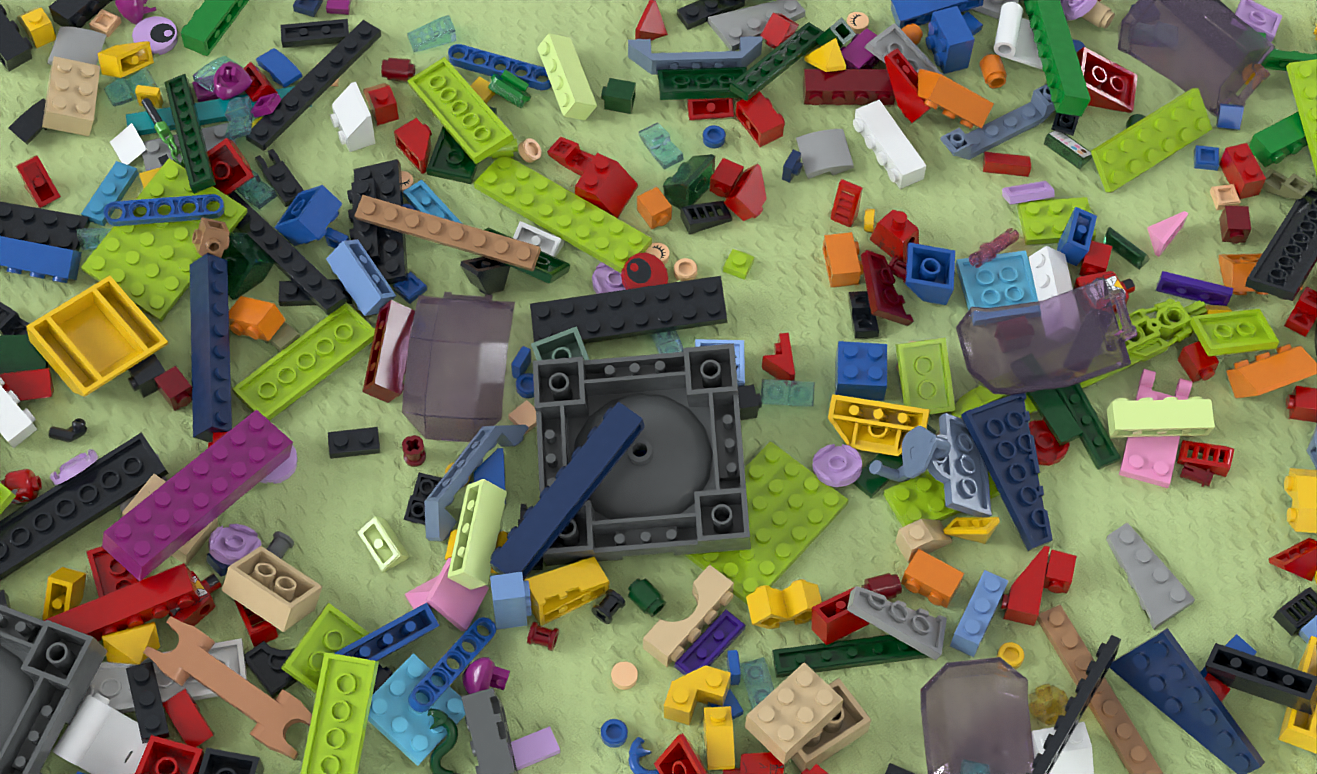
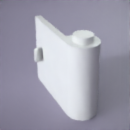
M1016 2L1003 4L995 38L994 52L1001 57L1042 69L1043 66L1038 56V48L1034 42L1030 21L1022 18V6Z
M97 692L94 696L88 694L52 752L91 774H135L148 744H142L138 723L108 705L110 702L108 698Z

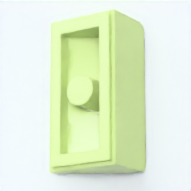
M375 516L357 532L382 572L388 571L410 557L384 518Z

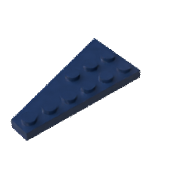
M1024 390L965 411L961 416L1027 550L1030 551L1048 544L1053 539L1048 512L1044 509L1042 496L1044 495L1043 486H1040L1038 474L1040 469L1034 436L1030 434L1028 424L1030 415L1029 411H1026L1024 400L1026 399V393Z
M1168 628L1113 661L1110 666L1112 671L1236 774H1248L1265 763Z

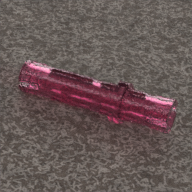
M1009 228L991 242L982 244L978 251L969 256L970 264L972 266L975 265V268H979L985 262L994 260L998 253L1019 239L1017 230L1014 229L1012 231L1013 228Z

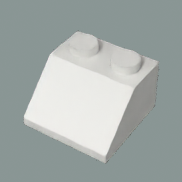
M353 82L332 104L334 114L330 115L334 128L338 127L340 130L338 131V136L341 144H346L349 152L375 144L371 114L356 82Z
M1085 722L1077 724L1050 774H1094L1092 745ZM1054 727L1032 731L1027 741L1032 762H1034L1038 753H1044L1043 745L1049 733L1055 734L1056 730H1054Z

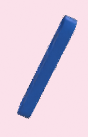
M462 44L453 45L448 50L449 62L455 67L492 77L493 74L502 75L504 70H497L494 67L498 64H503L506 66L505 69L530 84V88L547 90L552 86L549 79L546 82H539L537 80L539 76L548 77L545 67ZM458 52L464 54V56L459 59L453 57V55ZM482 58L485 62L483 64H475L474 60ZM519 70L527 72L525 76H518L515 73Z
M206 194L110 202L104 208V216L106 221L112 226L201 220V218L215 219L224 213L225 207L220 196ZM211 201H216L220 204V207L217 211L212 212L206 208L207 204ZM187 203H192L196 206V209L192 213H185L182 211V207ZM168 205L171 207V212L168 215H161L158 213L159 207ZM137 207L147 209V213L143 217H136L133 214ZM120 209L122 215L118 219H112L109 217L110 211Z
M485 617L478 618L415 686L408 697L409 705L413 710L426 712L490 642L496 633V626L492 620ZM477 626L486 627L489 635H481L477 631ZM469 642L472 644L474 652L465 651L462 643ZM447 659L456 660L459 664V669L450 668L447 664ZM435 675L441 677L444 685L436 686L432 682L431 677ZM416 693L425 694L428 698V703L422 704L418 702L415 697Z

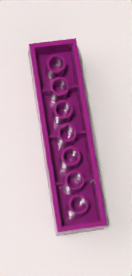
M256 409L105 530L102 547L136 579L141 581L290 457L293 441Z

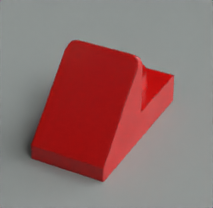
M38 155L15 166L25 183V189L39 208L61 197Z
M779 333L778 343H774L775 355L763 356L762 369L786 386L794 387L795 369L789 333Z

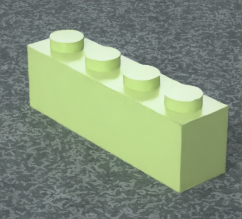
M548 33L537 49L564 117L586 120L597 107L572 40L570 37Z
M1199 396L1190 397L1187 400H1178L1177 397H1167L1163 400H1153V398L1146 397L1138 401L1118 398L1112 401L1107 408L1110 438L1208 436L1215 428L1211 399H1203Z
M485 479L467 485L447 578L470 590L488 585L492 567L490 564L491 555L495 551L497 537L500 532V523L507 491Z

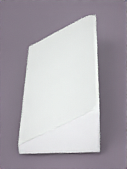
M522 221L519 222L513 236L516 240L540 246L542 252L554 257L557 256L565 243V240Z

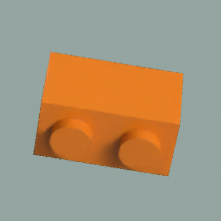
M852 232L824 235L822 250L830 287L859 285L860 275H863L864 271L862 261H859L857 256L859 255L858 241H854Z
M240 296L229 310L230 330L236 335L249 336L255 340L270 341L286 320L274 303Z
M918 549L904 572L901 584L910 592L925 596L932 604L947 608L961 585L964 573Z

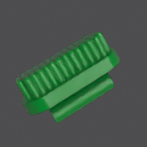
M506 69L501 76L498 74L492 75L488 88L502 98L507 99L510 103L512 102L515 106L522 108L525 102H529L531 95L526 92L530 84Z

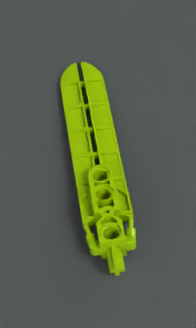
M1169 298L1164 302L1154 304L1152 308H1142L1121 317L1119 321L1111 325L1088 377L1064 370V363L1074 342L1036 359L1051 384L1054 381L1074 374L1083 389L1140 361H1147L1167 351L1168 347L1174 343H1180L1184 339L1191 337L1194 331L1190 324L1192 316L1207 313L1206 305L1199 300L1183 308L1179 301L1175 302ZM1156 312L1155 318L1150 319L1148 315L1146 316V314ZM1010 371L965 393L955 404L956 411H952L951 415L962 418L961 415L965 411L1016 394L1024 389L1013 372ZM1026 394V399L1024 400L1025 408L1031 414L1037 411V409Z

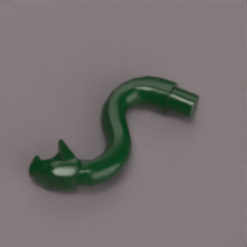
M430 708L427 715L434 717V724L430 729L443 726L447 730L446 740L431 755L430 768L432 774H458L441 766L442 757L457 742L458 728L456 723L445 712Z

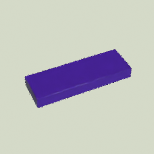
M1162 271L1157 282L1156 291L1194 301L1200 300L1211 305L1227 306L1232 296L1233 288Z
M725 609L675 662L674 667L686 675L705 665L711 666L745 630L746 625Z

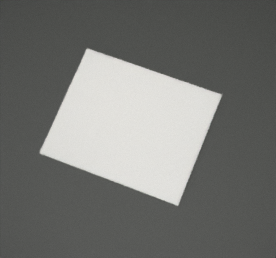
M132 123L110 141L121 163L129 165L147 149Z

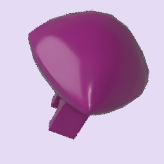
M115 0L119 12L128 21L136 25L143 20L145 13L156 11V7H144L148 0Z
M232 61L222 64L214 75V89L217 97L222 100L232 99L240 95L252 84L249 74L239 64Z
M489 657L479 658L470 663L462 674L463 686L468 694L483 691L490 687L504 690L510 671L496 667L493 660Z

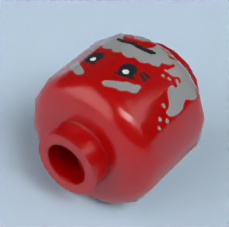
M30 469L8 472L4 480L1 481L4 486L16 495L11 502L12 504L33 501L38 497V492L42 490L40 476H35L34 472Z

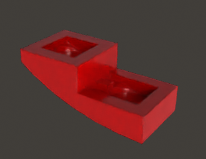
M561 136L547 151L551 158L580 176L583 175L595 155L580 150L578 143Z
M1309 287L1305 288L1284 325L1304 337L1307 336L1317 319V291Z
M186 688L162 703L186 745L197 747L214 736V732L200 713V708Z

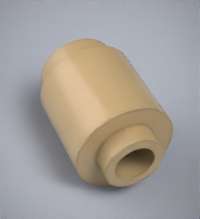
M1097 1L1095 6L1083 15L1082 18L1098 28L1103 27L1106 29L1112 22L1115 13L1111 12V8Z

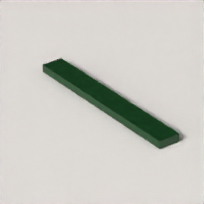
M182 74L164 83L189 185L195 194L216 185L189 79L186 74Z

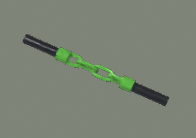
M149 98L143 99L142 105L154 123L157 134L168 145L171 156L175 159L176 163L185 168L184 160H181L179 163L176 158L178 154L181 155L182 159L183 156L181 150H178L174 142L175 139L168 125L161 119Z

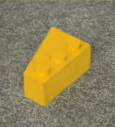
M595 557L582 559L576 563L524 579V581H529L531 611L540 626L605 595L609 589V580Z

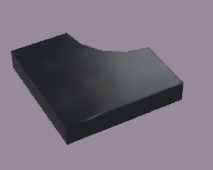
M263 641L244 654V659L265 690L274 698L279 695L282 689L286 690L298 681L281 669L295 648L279 650L270 647Z

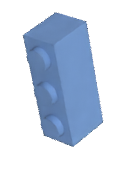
M358 239L342 241L326 258L332 271L338 276L345 290L351 295L357 304V308L364 316L378 314L382 306L396 297V294Z
M984 570L954 633L950 647L972 657L975 656L1005 592L1008 580Z
M522 572L490 576L496 630L528 626L527 616H532L529 581H523Z

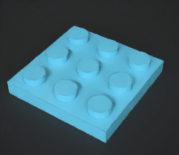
M1026 250L956 260L955 265L972 324L1007 320L1022 315L1025 317L1041 315Z
M413 653L373 694L368 721L418 766L447 736V730L443 726L430 729L434 724V717L427 715L428 710L426 712H417L409 705L408 697L410 693L431 670ZM439 676L431 677L432 682L436 686L444 685L443 680ZM450 686L430 707L445 712L456 725L466 715L461 696ZM416 693L415 697L418 702L422 704L428 703V698L425 694Z

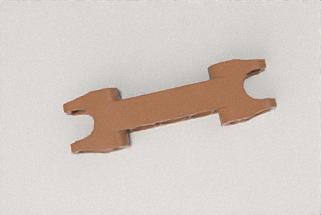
M170 616L166 623L179 635L177 647L171 652L162 653L147 646L143 653L158 666L164 675L178 685L183 686L191 676L255 721L257 724L250 732V735L270 750L279 752L295 761L299 754L286 742L285 735L288 728L295 723L301 722L310 726L312 714L303 703L283 689L274 700L210 655L208 652L215 644V641L196 627Z

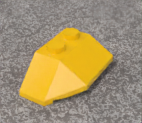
M832 394L828 420L846 445L856 450L899 457L902 454V442L905 435L917 426H923L927 429L930 410Z

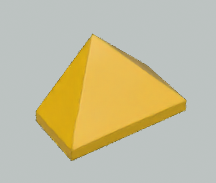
M836 38L804 57V61L825 72L846 70V64Z
M956 517L943 531L946 535L986 544L1000 523L999 517Z
M155 622L101 636L103 646L107 650V662L140 665L148 658L143 653L147 646L155 650L160 648Z

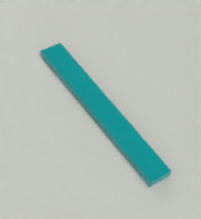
M295 86L276 89L282 99ZM248 94L228 100L216 99L195 103L200 125L253 117L251 109L256 102H253ZM171 108L156 109L169 129L176 130ZM146 111L126 114L127 127L132 123L139 136L157 133L154 123Z

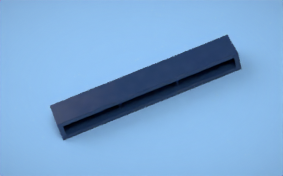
M207 253L190 264L193 438L213 442V432H229L232 429L227 260Z
M620 402L614 408L610 407L605 412L602 423L598 427L592 428L587 436L588 440L582 447H577L572 454L570 463L567 466L561 467L557 472L554 483L543 489L538 503L534 507L531 506L527 509L521 524L518 527H513L507 536L508 540L502 547L496 548L492 553L490 564L494 571L500 575L522 572L524 581L643 431L645 425L642 417Z

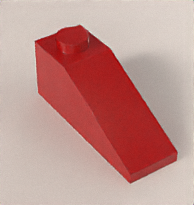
M896 48L884 57L897 105L903 115L913 123L931 108L924 104L925 100L918 96V73L900 50Z
M1049 546L1042 548L1011 585L1009 593L1003 594L1000 609L1005 610L1003 619L1031 626L1035 625L1039 615Z

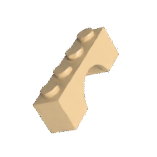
M709 565L693 582L692 594L697 602V608L693 614L677 622H668L660 619L644 636L643 649L666 667L672 661L676 662L684 654L686 645L689 642L694 643L698 639L702 627L705 624L710 625L718 614V609L722 605L725 607L734 597V582Z

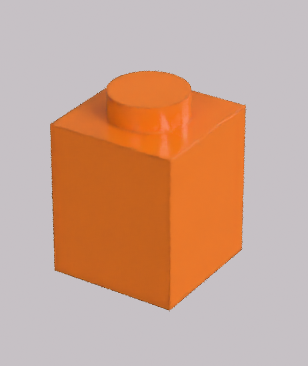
M658 187L637 196V211L651 230L658 226H664L671 220L672 206Z

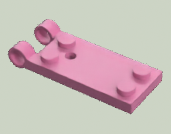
M1143 369L1135 401L1146 397L1153 398V400H1163L1167 397H1177L1178 400L1188 399L1192 381L1180 378L1175 390V396L1153 391L1152 386L1156 372ZM1180 436L1127 437L1119 475L1168 488L1171 482Z

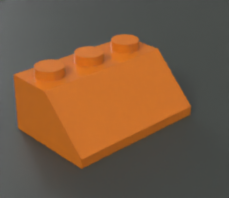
M919 69L918 96L925 100L924 104L935 110L937 107L941 108L943 115L951 119H955V117L961 119L960 124L969 129H972L973 126L983 127L994 103L942 74L924 69Z
M1263 253L1219 254L1224 286L1233 288L1232 294L1246 295L1247 291H1255L1252 288L1245 287L1246 280ZM1256 291V294H1262V295L1268 294V293H1265V292H1257V291Z
M1290 344L1277 347L1276 353L1270 354L1267 351L1255 355L1256 360L1249 362L1248 359L1233 363L1235 368L1226 370L1235 398L1259 396L1316 375L1317 362L1302 346L1291 347Z

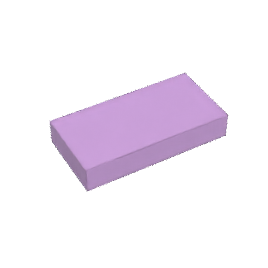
M1047 181L1005 187L1002 189V196L1011 205L1054 197V189Z
M550 726L511 742L518 770L560 753V748Z

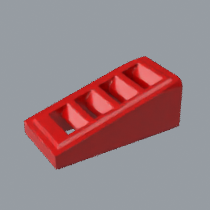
M843 179L840 180L831 212V220L847 227L853 225L859 213L862 187Z
M1182 440L1177 463L1184 465L1187 462L1205 470L1210 468V471L1214 472V474L1226 477L1231 468L1234 448ZM1188 450L1193 451L1191 458L1187 457ZM1198 453L1203 454L1202 459H1197ZM1208 456H1213L1212 461L1208 460Z
M234 600L254 647L263 641L267 643L278 638L276 627L250 609H244V605Z

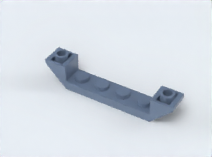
M762 36L740 37L739 51L651 53V39L628 40V58L651 75H657V70L747 67L761 55L763 39Z
M1046 84L1034 90L1031 102L983 125L982 128H977L967 134L961 128H958L942 136L940 140L953 156L970 160L984 153V151L986 152L1043 123L1055 110L1054 103L1051 101L1049 87Z
M526 424L481 427L424 501L426 538L429 541H443L450 536L452 528L457 521L449 514L445 507L453 502L454 495L460 488L466 485L470 474L482 464L483 457L497 443L501 447L516 446L523 440V435L529 428Z

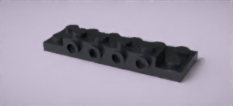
M396 159L353 169L354 182L351 183L352 189L347 191L349 202L353 206V209L348 210L349 219L354 228L349 229L351 240H359L388 284L407 281L408 269L405 234L363 222L354 217L362 195L403 206L401 164Z

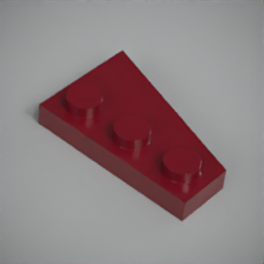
M866 250L861 254L871 314L909 326L914 320L911 314H906L903 304H905V300L895 290L893 284L896 280L885 256Z

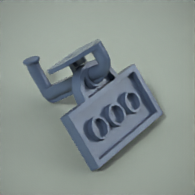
M947 413L939 417V435H935L923 426H917L909 431L902 442L903 466L897 470L883 465L879 460H875L870 464L869 470L872 474H877L897 482L915 478L928 469L929 473L936 480L944 484L946 507L976 517L992 516L988 469L964 420Z

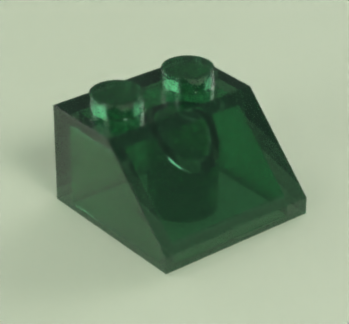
M713 154L692 156L687 162H683L673 177H668L663 184V195L668 202L681 210V207L694 205L710 188V178L715 171L716 156Z
M230 232L228 249L223 251L221 258L227 260L228 296L232 300H236L264 281L274 261L247 233Z

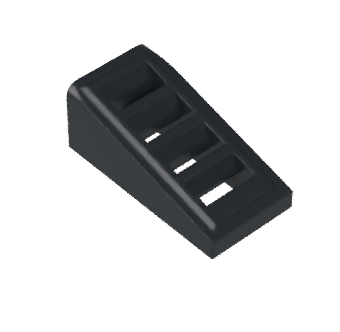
M724 200L681 207L680 217L689 235L731 222L733 219L727 206L724 204ZM718 209H721L723 213L722 216H719L717 212ZM709 212H712L714 217H711Z
M1311 587L1282 606L1273 616L1291 636L1317 615V607L1306 598L1309 596L1317 604V593ZM1303 601L1312 611L1309 612L1300 602ZM1295 606L1305 615L1304 617L1294 608ZM1291 611L1299 620L1296 621L1288 612Z

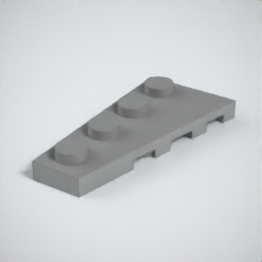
M776 0L708 17V24L728 49L735 51L739 49L740 37H759L772 13H781L795 22L805 17V10L797 0Z
M896 23L892 24L864 47L884 63V57L898 48L917 73L919 69H924L942 74Z
M1128 523L1107 536L1106 541L1120 567L1125 570L1128 576L1127 580L1131 588L1135 589L1143 611L1146 610L1153 630L1193 604L1194 597Z
M858 586L850 592L848 611L934 660L942 655L946 617L941 615L937 618L932 617L928 611L921 608L917 611L907 608L904 602L898 600L894 603L887 601L884 595Z

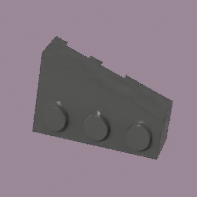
M490 688L461 696L466 713V725L472 737V741H470L474 757L477 756L479 764L475 767L476 773L518 774L504 706L494 689Z

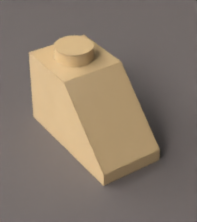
M919 519L900 528L895 543L909 563L918 549L929 554L952 543L953 540L949 535L944 534V526L940 520Z

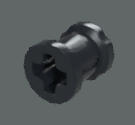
M608 589L605 598L599 605H594L592 612L600 621L610 624L613 620L612 616L617 610L626 605L625 600L614 590Z

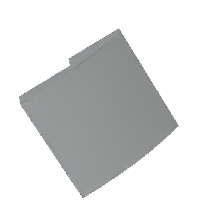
M60 27L47 64L52 65L53 57L56 56L97 65V53L102 50L106 34L77 27Z
M843 129L817 131L796 138L808 179L829 171L832 175H836L854 168Z

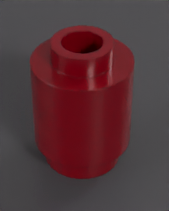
M383 59L381 67L382 78L407 82V80L415 76V64L411 63V59Z
M886 573L867 578L864 581V585L861 586V588L884 595L887 600L896 598L898 594L902 593L901 582L897 574L891 575Z

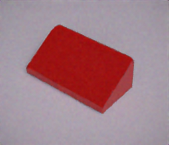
M249 62L243 68L252 79V84L245 92L253 102L258 101L262 96L278 93L263 72L252 62Z
M733 98L686 99L689 120L734 117Z
M984 151L983 172L1029 177L1031 171L1030 156Z
M50 368L0 374L1 379L5 382L2 388L6 392L12 390L20 401L52 397L54 393Z

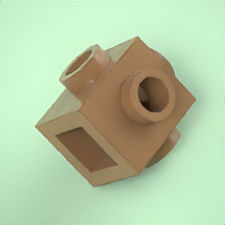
M201 218L198 230H194L192 243L201 256L209 253L221 258L223 251L228 249L230 232L225 222Z

